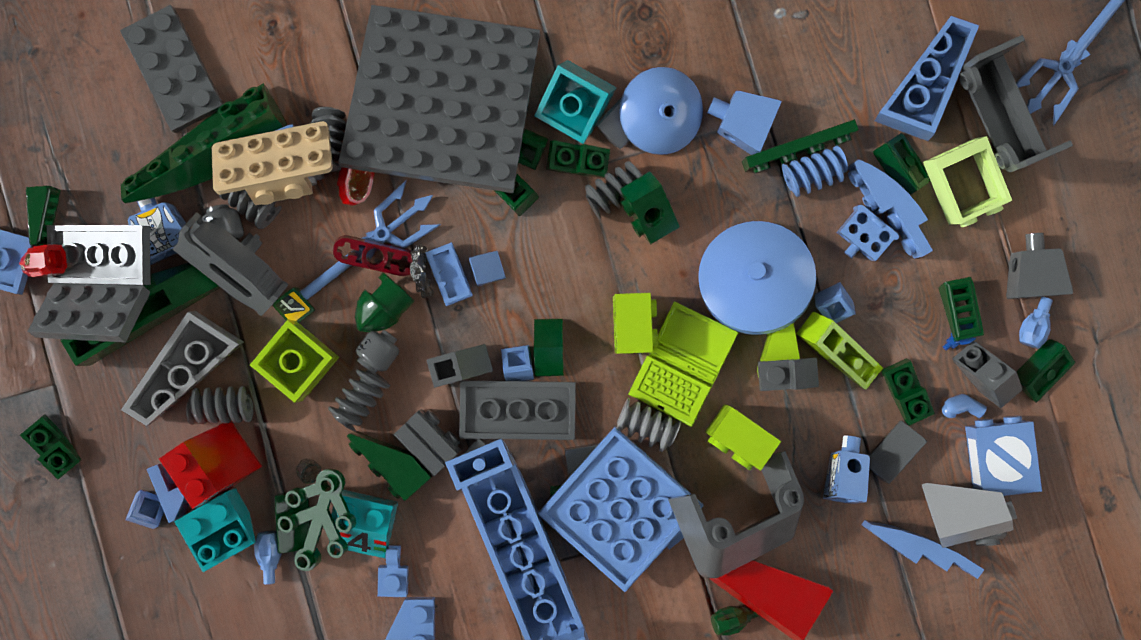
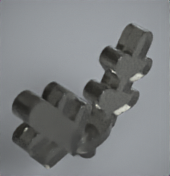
M417 245L411 251L410 273L416 282V291L418 293L421 292V297H431L434 295L433 289L430 287L431 281L430 279L425 280L427 276L423 272L425 269L424 263L428 262L425 252H428L427 247Z

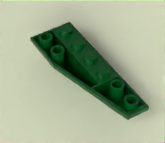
M263 83L258 87H251L233 102L228 101L224 103L218 111L135 174L128 176L121 184V200L126 204L155 198L213 179L212 146L215 143L272 132L287 126V121L266 85Z
M190 263L151 274V285H143L150 291V294L126 342L60 339L75 366H91L221 287Z

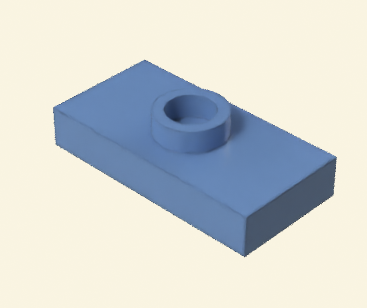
M452 242L425 252L446 306L473 296Z

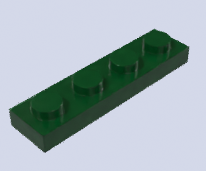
M854 119L747 156L742 160L744 171L753 170L754 174L770 169V164L780 160L781 165L798 159L797 154L807 151L808 155H812L813 153L823 151L825 144L834 142L835 146L849 142L852 140L851 135L859 130L857 123Z

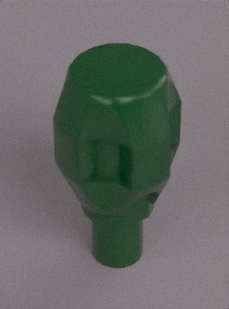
M727 606L719 609L711 616V624L717 635L730 636L739 633L751 622V619L757 618L760 615L750 608Z

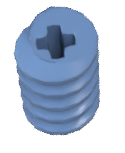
M838 145L834 146L832 151L829 149L823 150L821 155L813 153L810 159L805 156L800 159V162L793 160L789 163V167L782 164L785 182L789 190L796 197H800L801 187L804 188L807 194L811 193V184L813 183L818 190L822 189V180H825L828 186H832L833 176L840 183L843 182V173L848 170L846 156Z

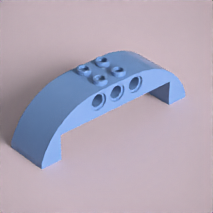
M498 439L446 461L445 464L456 490L462 489L524 639L589 640L572 591L543 521L538 515L537 507L526 482L503 439Z

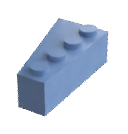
M950 16L874 121L929 141L936 132L979 25Z

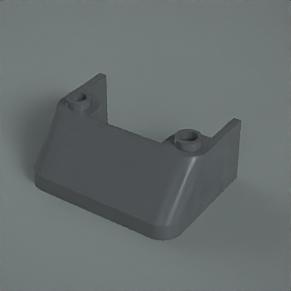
M1023 35L978 54L962 66V73L959 74L960 83L964 89H968L996 151L995 158L998 166L1008 172L1016 171L1073 146L1070 140L1046 150L1004 58L1006 53L1025 41Z
M786 451L773 453L762 469L778 512L736 533L732 525L724 518H713L706 522L695 494L668 499L693 562L701 576L705 578H719L793 539L801 515L804 495Z

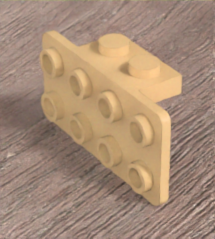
M321 121L215 143L212 146L213 189L219 195L246 190L255 206L261 204L268 205L275 201L297 199L313 194L312 183L308 177L329 173L333 169L330 134L327 123Z

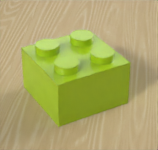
M651 293L615 294L613 296L614 347L616 354L653 352V346H658L657 329H652V318L657 317L656 299H651Z
M287 320L252 361L250 366L296 403L303 401L339 359V356L297 321Z
M723 404L705 430V433L711 436L708 440L709 443L725 454L728 450L734 452L731 458L748 470H751L754 466L761 471L781 443L779 439L746 416Z

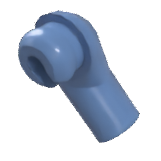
M959 394L948 398L941 410L947 418H955L957 414L965 411L977 418H981L986 412L987 407L968 395Z

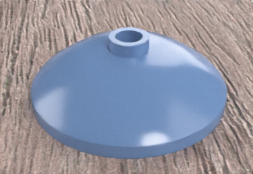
M668 67L651 68L638 74L627 85L620 102V121L628 139L639 149L660 155L674 153L687 146L700 128L703 117L701 95L694 82L684 73ZM666 106L671 108V114L668 117L664 113Z

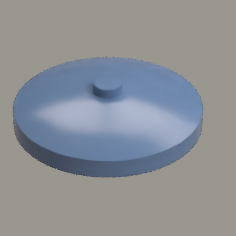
M764 221L745 222L723 231L709 244L703 254L699 267L700 292L710 313L723 325L737 332L752 335L773 333L795 322L810 304L816 283L814 260L805 243L789 229Z

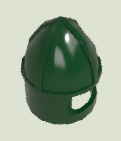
M384 272L378 277L382 283L375 292L371 294L364 289L357 301L355 321L359 331L377 332L390 328L398 323L399 318L415 302Z

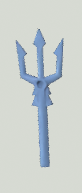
M1110 0L1077 42L1073 40L1068 42L1066 50L1061 52L1059 61L1039 58L1016 82L1018 88L1029 85V79L1042 66L1054 70L1055 74L1038 95L1028 100L1027 108L1030 114L1042 108L1041 101L1060 77H1063L1070 89L1061 103L1054 105L1053 126L1055 125L1079 89L1072 71L1075 67L1082 64L1080 62L1082 59L1090 55L1086 48L1125 0Z
M404 181L374 209L376 229L366 233V237L362 239L379 243L388 242L401 248L408 247L441 224L420 225V230L404 241L391 232L416 212L425 211L433 195L415 199L413 207L386 227L381 212L395 199H402L406 181ZM359 245V251H351L358 253L357 260L362 258V250L365 247L363 245ZM377 248L370 249L366 256L372 259ZM338 261L300 291L301 294L308 300L352 265Z

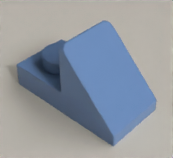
M157 464L148 468L147 472L168 523L185 516L189 503L163 465Z

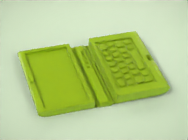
M674 301L658 333V346H653V352H650L649 356L646 357L628 395L692 427L735 342L738 332Z

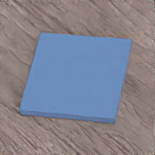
M614 426L541 508L538 515L618 587L626 592L681 531L668 499L691 493ZM698 500L699 505H700V507L702 508V507H703V503H701V502Z

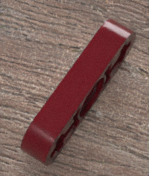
M349 235L340 236L333 245L334 257L344 264L397 276H408L416 268L415 255L412 251L405 248ZM345 242L350 243V248L359 251V245L365 246L362 250V260H357L358 253L349 252L348 256H343L342 250L338 249V246L343 247ZM377 248L382 251L384 256L379 263L368 261L366 254L370 249ZM388 251L393 252L392 259L401 260L402 256H407V260L411 265H405L404 269H400L399 263L390 261V267L385 266L388 261Z

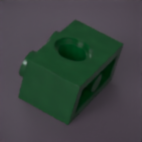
M650 171L620 189L625 199L621 204L629 217L633 216L635 221L631 222V225L639 238L644 236L651 245L680 228L661 183Z

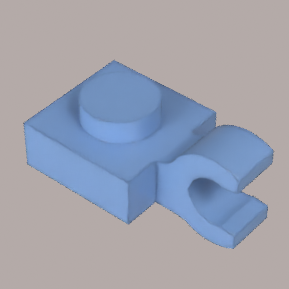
M389 545V549H386L387 565H380L378 567V596L407 597L409 566L400 565L401 545Z

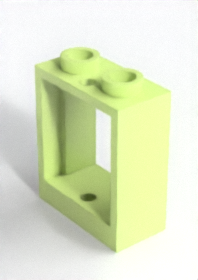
M987 136L972 139L923 162L948 225L960 224L961 227L969 226L978 221L977 216L984 213L988 216L1000 212L1004 209L1002 205L1012 201ZM973 155L990 198L960 211L943 168Z

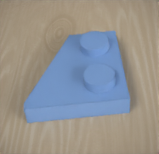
M406 597L385 640H435V597Z

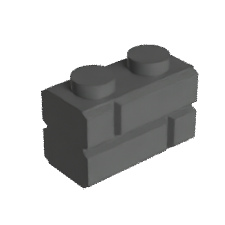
M420 409L394 436L435 476L446 465V461L453 459L461 451L458 447L460 441L451 431L448 430L445 433L438 426L440 420L430 410L425 413Z

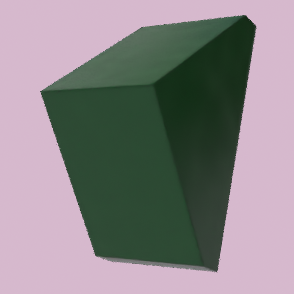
M534 319L535 376H564L563 319Z

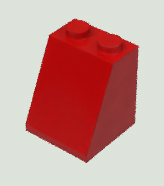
M232 421L222 423L182 442L159 458V461L192 509L227 492L262 468V465Z

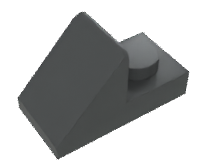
M817 358L758 362L760 391L800 390L819 387Z

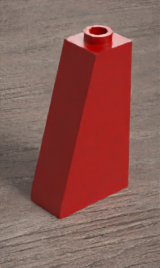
M753 560L719 578H709L793 640H804L833 593V590L829 587Z

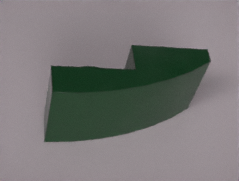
M552 140L549 145L546 170L605 178V174L608 171L610 149Z
M906 358L881 370L891 395L907 425L910 426L935 414L927 391L920 385L911 360Z
M46 414L20 434L40 455L37 460L57 480L81 461L72 444Z

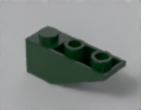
M352 432L347 435V438L351 441L349 443L350 448L358 456L364 455L370 462L368 464L369 469L377 477L380 478L382 476L389 483L387 488L397 499L401 497L406 501L433 476L408 450L359 432Z

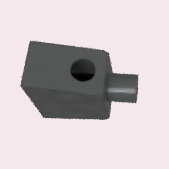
M1044 233L1025 234L1027 251L1014 252L1010 255L1007 299L1073 294L1063 250L1061 248L1045 249Z

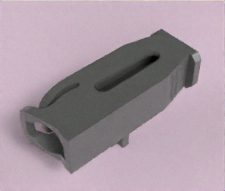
M197 212L180 230L178 243L174 246L173 250L235 299L257 311L260 316L274 304L289 285L287 282L282 281L262 259L254 254L262 245L259 235L255 234L253 236L251 233H248L239 242L218 225L206 221L203 222L201 215Z

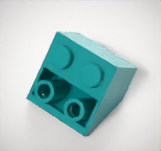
M236 488L221 494L174 521L202 572L209 570L256 543L250 512Z

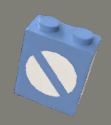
M1022 416L1003 417L1004 422L993 423V419L975 420V425L965 426L973 489L1002 492L1003 496L1042 491L1034 423L1032 421L1022 420Z

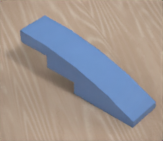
M866 520L861 524L916 564L923 555L945 571H948L953 563L977 579L984 571L983 568L948 547L942 548L941 544L922 535L895 526Z

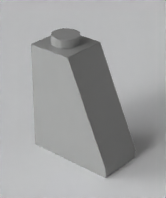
M932 483L921 484L942 548L1014 530L1013 520L1017 519V515L1012 502H1006L1002 492Z

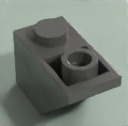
M972 341L953 358V362L977 390L999 408L1005 406L1023 390L1017 372L975 341Z
M486 344L426 359L434 388L493 371Z

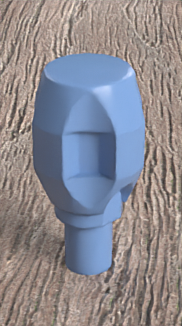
M1041 297L1037 309H1034L1033 313L1023 321L1019 331L1020 343L1039 349L1047 341L1051 331L1049 310L1053 302L1052 299Z
M277 531L260 532L257 534L256 543H254L255 558L261 566V570H263V583L274 584L275 569H277V564L282 553L278 552Z

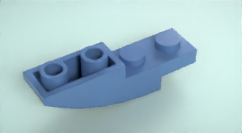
M857 160L849 165L848 170L850 172H848V177L855 187L860 188L864 195L862 198L864 205L868 210L873 211L875 215L887 212V221L891 228L898 231L902 237L901 244L905 252L910 256L912 255L914 259L932 252L931 246L918 226L928 219L910 194L895 180L873 165L862 160Z

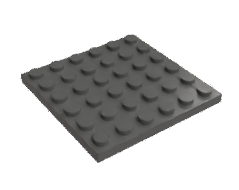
M371 5L338 162L340 167L514 193L540 30Z

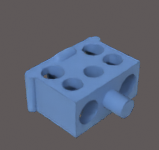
M854 206V212L836 233L851 244L844 252L847 256L853 258L859 251L870 261H876L891 242L899 238V235L865 206ZM850 225L854 227V233L849 232ZM861 234L865 236V242H861ZM873 243L877 247L875 251H872L871 245Z

